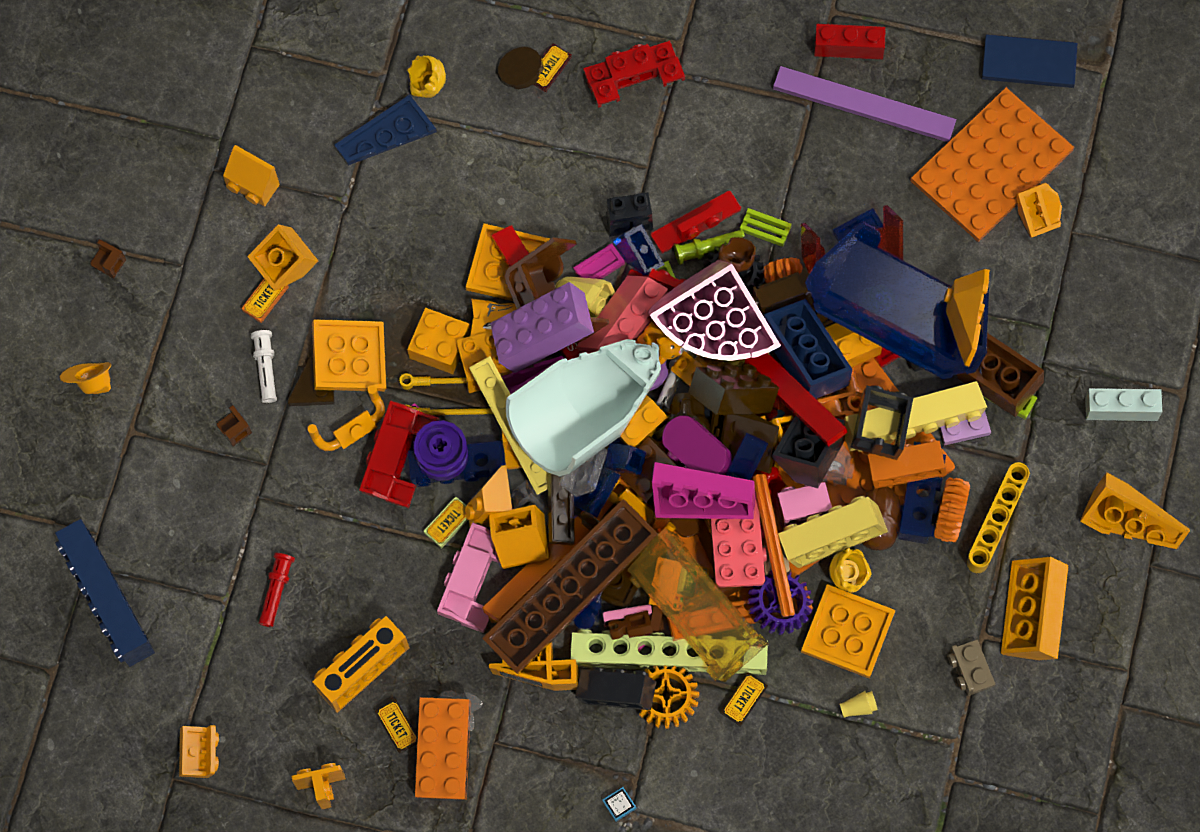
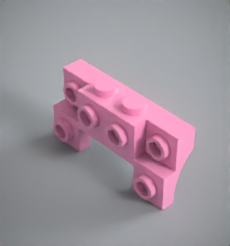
M472 523L462 550H457L454 556L453 564L455 567L453 572H449L444 582L446 590L437 610L438 615L460 622L461 625L482 633L486 629L489 617L483 612V605L476 603V599L491 562L500 563L491 538V530L486 527Z

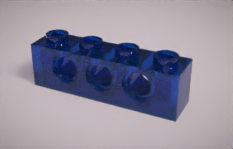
M503 441L467 444L469 459L465 469L458 476L450 480L441 481L425 475L416 461L414 450L408 451L411 482L418 487H426L435 482L452 484L455 480L462 479L466 482L477 481L481 477H488L490 479L502 465H506ZM484 458L488 461L485 466L480 467L475 464L478 459Z
M914 441L913 445L921 444V442ZM943 454L944 464H945L946 455ZM943 477L907 483L899 540L927 544L929 537H934L936 523H932L931 520L932 514H937L939 500H935L936 491H941ZM925 489L928 491L929 496L920 497L916 491ZM915 512H922L926 518L924 520H917L913 514Z

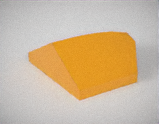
M1042 183L1016 193L1018 214L1031 238L1060 227L1062 205L1058 193L1049 184Z

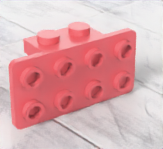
M756 493L754 519H710L716 585L720 588L761 586L765 582L764 562L767 560L766 547H762V539H764L765 534L763 524H760Z

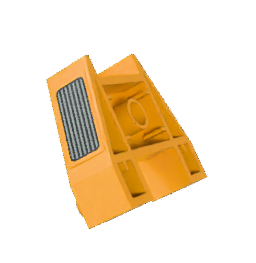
M489 617L491 623H496V622H497V621H495L494 619H492L491 617ZM552 642L520 674H517L503 659L502 663L489 664L492 674L546 689L561 691L577 690L579 670L576 659L553 660Z

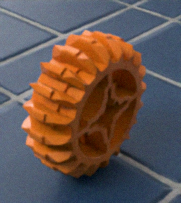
M950 477L946 480L934 529L935 538L945 542H955L958 540L970 490L968 481Z

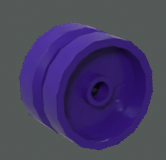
M444 420L433 421L423 426L416 435L414 441L416 461L421 471L429 478L438 481L450 480L458 476L465 469L469 459L468 446L462 430L454 423Z

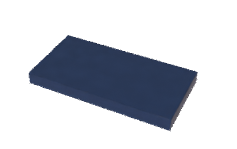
M986 35L982 80L1074 88L1078 43Z

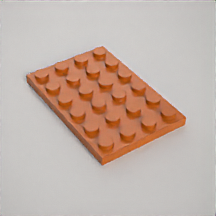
M1006 87L911 178L910 182L979 242L1017 205L1016 193L1037 186L1073 151L1074 146Z

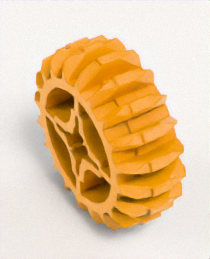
M657 665L653 666V673L649 669H645V672L649 674L648 677L654 681L662 678V685L655 689L653 702L659 703L662 706L663 713L651 708V710H641L639 716L642 718L648 714L646 722L650 724L655 719L656 728L660 727L661 722H665V729H669L670 722L672 721L675 727H679V718L686 723L688 718L685 713L693 716L694 710L691 707H698V702L694 698L699 697V692L692 691L697 688V682L689 683L693 679V675L688 674L684 677L686 672L684 667L679 672L676 671V666L667 669L666 665L661 670H659ZM669 678L678 681L685 691L673 688L670 685ZM665 685L670 695L668 706L665 705L664 697L659 696L660 694L663 695ZM686 699L679 710L670 713V707L674 702Z

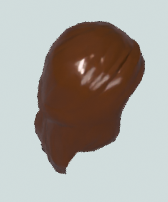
M872 486L871 490L866 492L865 498L869 497L878 505L888 532L862 542V544L871 550L882 551L891 548L899 534L901 506L899 496L894 493L893 489L888 486L875 489Z

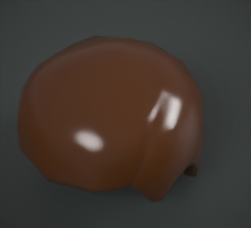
M732 237L727 245L724 246L722 244L718 258L721 261L731 263L737 273L743 272L753 265L756 247L745 238Z

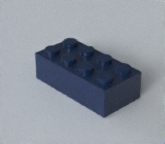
M806 299L764 314L766 322L781 345L774 349L775 354L787 372L813 397L817 399L849 386L853 369Z

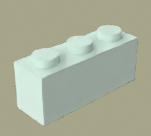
M1089 388L1085 397L1086 420L1158 421L1162 414L1161 389Z

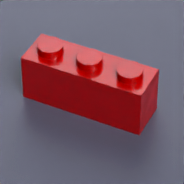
M816 24L814 56L883 59L885 27Z

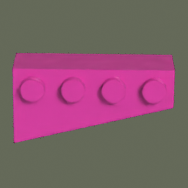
M655 462L652 487L656 518L754 519L756 499L754 481Z

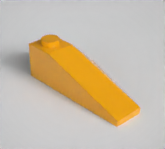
M988 269L955 279L952 287L947 288L944 295V302H947L946 313L964 365L968 367L978 346L981 324L979 323L985 304H982L984 294L987 293L990 270Z
M1107 472L1094 489L1080 522L1100 533L1124 535V538L1131 540L1132 537L1147 540L1150 544L1177 549L1190 532L1189 528L1128 483Z

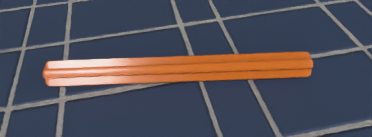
M757 474L753 476L781 615L789 617L793 616L795 611L767 478L765 474Z

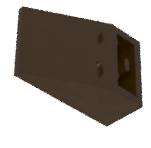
M712 413L710 433L730 450L731 463L771 473L774 462L772 455L776 448L779 426L755 414L716 415Z

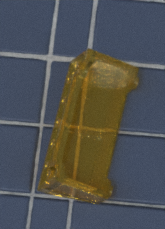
M665 528L627 569L632 575L629 579L638 589L642 587L705 662L709 667L706 669L707 673L715 681L719 679L722 682H726L769 643L761 634L759 635L753 629L754 627L746 621L688 552L689 550L682 545L684 542L679 536Z

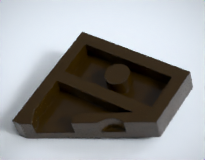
M309 358L288 399L289 406L335 405L334 390H314L313 358Z

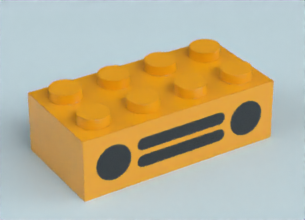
M387 616L382 620L380 618L375 620L370 625V630L364 636L361 634L352 641V647L346 652L341 651L333 659V664L327 669L325 667L315 674V680L312 682L317 692L336 713L410 648L406 636Z

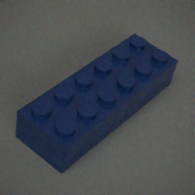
M82 519L56 532L55 534L59 540L55 544L65 560L68 561L66 564L70 572L79 581L77 585L89 602L88 605L99 622L103 621L99 623V626L109 642H114L110 646L121 663L125 661L131 667L153 655L155 651Z

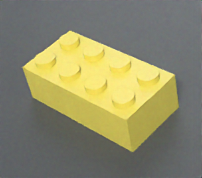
M860 496L851 500V504L842 507V505L830 508L828 510L829 513L820 516L817 514L810 516L803 524L786 526L783 529L784 531L778 533L787 560L796 567L801 568L887 533L888 530L878 505L869 497Z

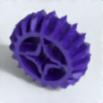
M772 570L765 576L763 585L753 586L754 589L748 591V595L752 598L747 600V604L753 606L749 609V613H756L757 616L753 619L754 622L761 620L763 623L760 625V628L764 629L766 626H769V633H773L776 628L779 635H782L785 630L788 634L792 633L794 628L799 630L802 627L801 623L808 621L806 615H810L812 609L808 606L813 603V600L806 598L811 594V590H804L803 588L807 583L802 582L800 584L798 582L799 575L792 578L791 570L787 573L791 597L795 596L798 607L796 614L793 616L779 619L771 615L775 612L781 614L779 604L773 607L778 600L776 586H774ZM764 590L769 600V605L766 608L763 604Z

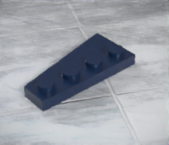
M408 95L334 146L347 165H351L436 133L437 130L411 95Z

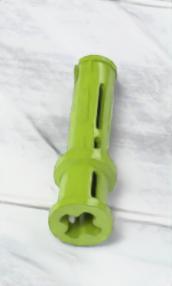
M739 229L738 231L702 241L700 239H693L691 243L679 246L675 244L676 259L679 265L683 264L686 260L702 259L704 254L714 252L716 246L721 248L725 242L728 244L730 238L745 237L742 229Z

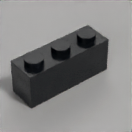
M591 667V670L581 669L575 698L587 705L651 710L656 681L648 677L649 674L643 671H634V674H630L621 669H613L612 672H607L599 667Z

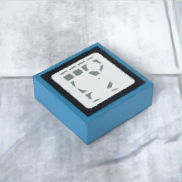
M624 787L602 800L615 822L637 809Z

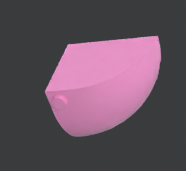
M717 260L675 287L656 302L648 312L655 324L671 340L683 348L704 357L719 360L746 359L763 355L781 346L734 266L721 260Z

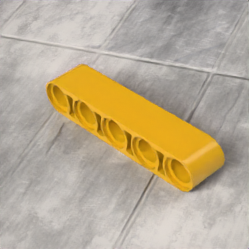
M1014 463L1009 467L967 558V567L973 573H982L987 569L1030 474L1028 467L1023 463ZM1018 472L1022 474L1023 479L1015 480L1012 477V473ZM1010 493L1014 500L1006 501L1003 499L1002 494ZM1000 514L1003 516L1004 521L996 522L992 515ZM991 535L994 538V542L986 543L982 536ZM981 556L985 563L976 564L972 557Z

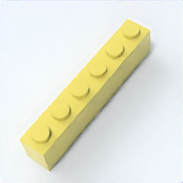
M977 381L913 398L906 439H910L920 432L925 434L932 433L938 427H954L960 421L968 420V422L980 419L987 405ZM883 408L868 410L866 412L862 437L873 440L875 438H882L884 443H892L896 438L900 413ZM858 413L846 416L843 419L845 420V427L848 432L845 434V440L849 451L857 450L850 448L854 436Z

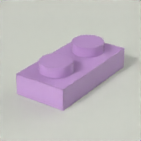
M984 411L981 415L982 417L976 421L968 422V420H964L954 427H939L943 444L948 445L990 435L991 430L986 412Z

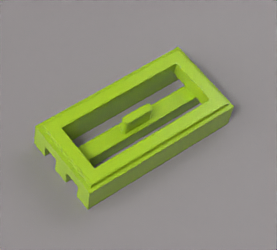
M748 208L740 229L746 234L783 247L792 224ZM747 224L759 227L768 232L770 231L772 233L781 235L782 238H778L773 235L764 233L762 231L753 229L751 227H748Z

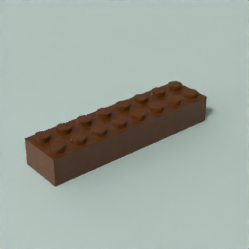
M622 499L482 639L517 674H520L658 537V533Z

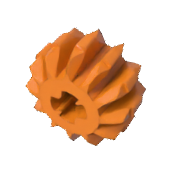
M792 257L777 259L765 265V282L769 283L797 272L800 274L803 270L800 259Z

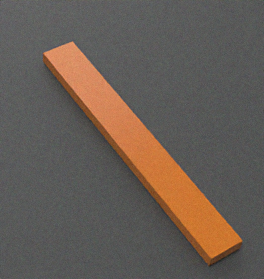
M618 484L612 491L619 495L628 488ZM597 497L581 513L585 511L600 521L613 503L606 498L600 499ZM578 516L574 519L575 544L570 546L549 543V559L528 563L482 607L483 612L499 622L590 532L589 529L582 525L581 519Z

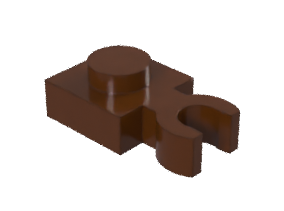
M648 610L624 616V621L613 620L608 622L612 640L619 639L628 634L629 638L653 633Z

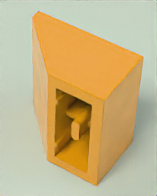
M536 505L489 515L491 538L503 569L549 559L545 515Z

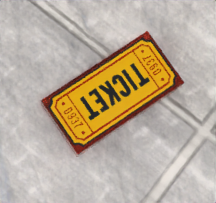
M552 43L542 57L544 64L543 73L541 72L538 81L533 85L547 92L571 60L572 54Z

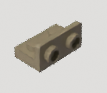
M978 640L958 647L957 645L951 646L948 660L951 667H956L959 674L957 682L961 691L965 690L966 695L970 696L995 687L996 684Z

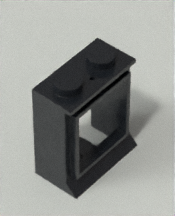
M866 386L861 394L854 436L850 448L897 460L904 450L913 398L902 392L886 391L880 386ZM868 405L900 413L894 445L884 443L882 438H875L873 440L862 437Z

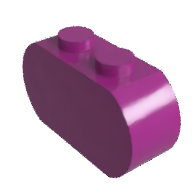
M679 416L669 421L665 426L662 440L663 445L669 450L667 455L676 463L681 461L689 469L725 475L731 465L732 457L730 450L695 418Z

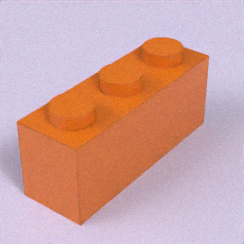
M924 440L921 444L913 446L905 444L904 450L897 460L876 454H868L875 489L947 475L940 440Z

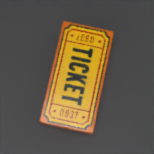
M264 278L241 308L242 311L262 323L289 286L287 285L275 291Z

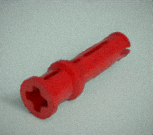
M274 553L275 562L272 572H269L268 575L270 580L269 588L258 622L262 626L271 628L274 626L284 585L290 579L288 574L291 563L295 561L294 557L282 553Z

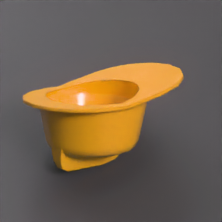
M111 363L79 364L62 372L60 380L66 383H76L85 394L105 393L111 389L108 371Z

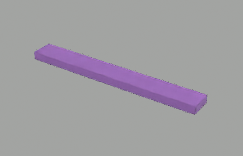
M780 66L773 87L774 90L945 142L950 141L956 123L954 118Z

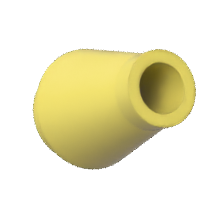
M864 691L846 702L840 703L844 718L848 716L873 714V711L878 710L872 691L867 693Z

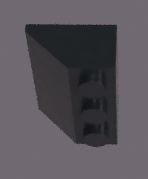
M795 415L774 451L772 458L795 482L819 488L845 441V435L828 447ZM837 418L845 426V420Z

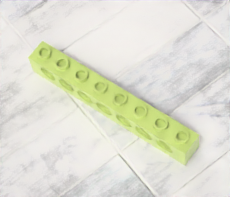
M582 629L578 630L577 633H572L571 659H576L578 667L653 670V666L657 665L659 670H661L666 665L667 669L676 666V671H680L684 667L686 672L747 674L748 672L750 674L766 675L768 641L756 636L748 637V640H741L737 636L731 635L724 636L723 639H716L713 635L707 634L701 635L699 638L689 637L673 641L672 637H667L664 633L658 632L651 633L650 636L629 638L628 634L619 639L612 640L609 630L602 631V634H594L591 630ZM597 643L603 649L599 653H593L589 650L590 646ZM617 645H624L627 647V651L624 654H617L614 648ZM645 645L649 646L652 651L648 655H642L638 652L640 646ZM670 646L676 650V653L673 656H666L662 652L663 649ZM694 647L699 649L701 653L697 657H691L687 654L688 649ZM718 648L722 649L725 655L722 658H715L711 652ZM742 649L746 650L749 653V657L740 659L736 656V652Z

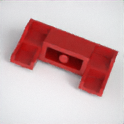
M670 41L649 47V44H638L631 47L630 50L611 53L608 57H605V62L583 68L585 79L598 108L602 104L614 100L620 101L618 89L656 78L657 73L663 87L667 86V83L680 79L682 81L685 80V74Z
M390 401L381 429H378L375 433L373 452L370 451L367 456L366 464L368 466L359 491L409 509L416 485L400 480V476L414 436L416 437L423 426L433 421H439V418Z

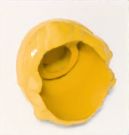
M416 56L407 69L410 79V91L413 96L422 98L434 97L445 84L446 73L444 66L440 60L432 56Z
M847 548L838 552L833 557L829 566L830 578L838 588L850 593L858 591L872 575L869 564L863 552L859 549L851 550Z

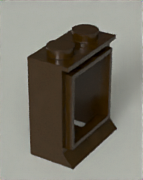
M804 266L800 274L797 272L761 285L758 289L753 287V296L751 297L764 317V314L804 299L807 300L810 306H813L810 296L813 295L815 287L806 266Z

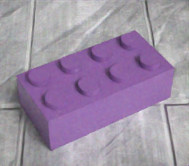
M570 282L490 323L498 361L514 373L594 333L585 293Z

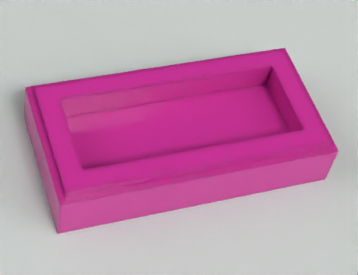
M611 243L573 267V271L580 278L602 279L623 266L625 261Z

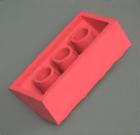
M627 275L597 317L609 319L610 323L587 339L579 342L576 349L590 354L599 351L600 347L622 340L630 339L636 342L637 338L644 333L645 328L652 321L648 314L649 310L668 293V288L649 277Z

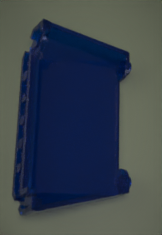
M862 221L815 263L805 283L808 291L810 290L816 312L942 379L951 378L953 375L965 372L966 374L976 372L987 354L989 287L987 293L984 294L982 304H985L979 323L981 324L977 350L968 367L964 365L946 313L947 302H944V295L946 289L952 286L877 247L881 240V234L878 229Z

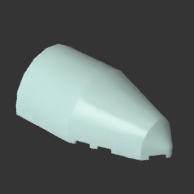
M626 339L600 347L599 351L587 354V352L581 353L579 357L571 360L565 358L559 360L508 396L506 400V417L511 432L521 449L535 464L546 472L557 476L570 474L622 435L658 378L661 371L659 346L653 342L651 345L635 343V340Z

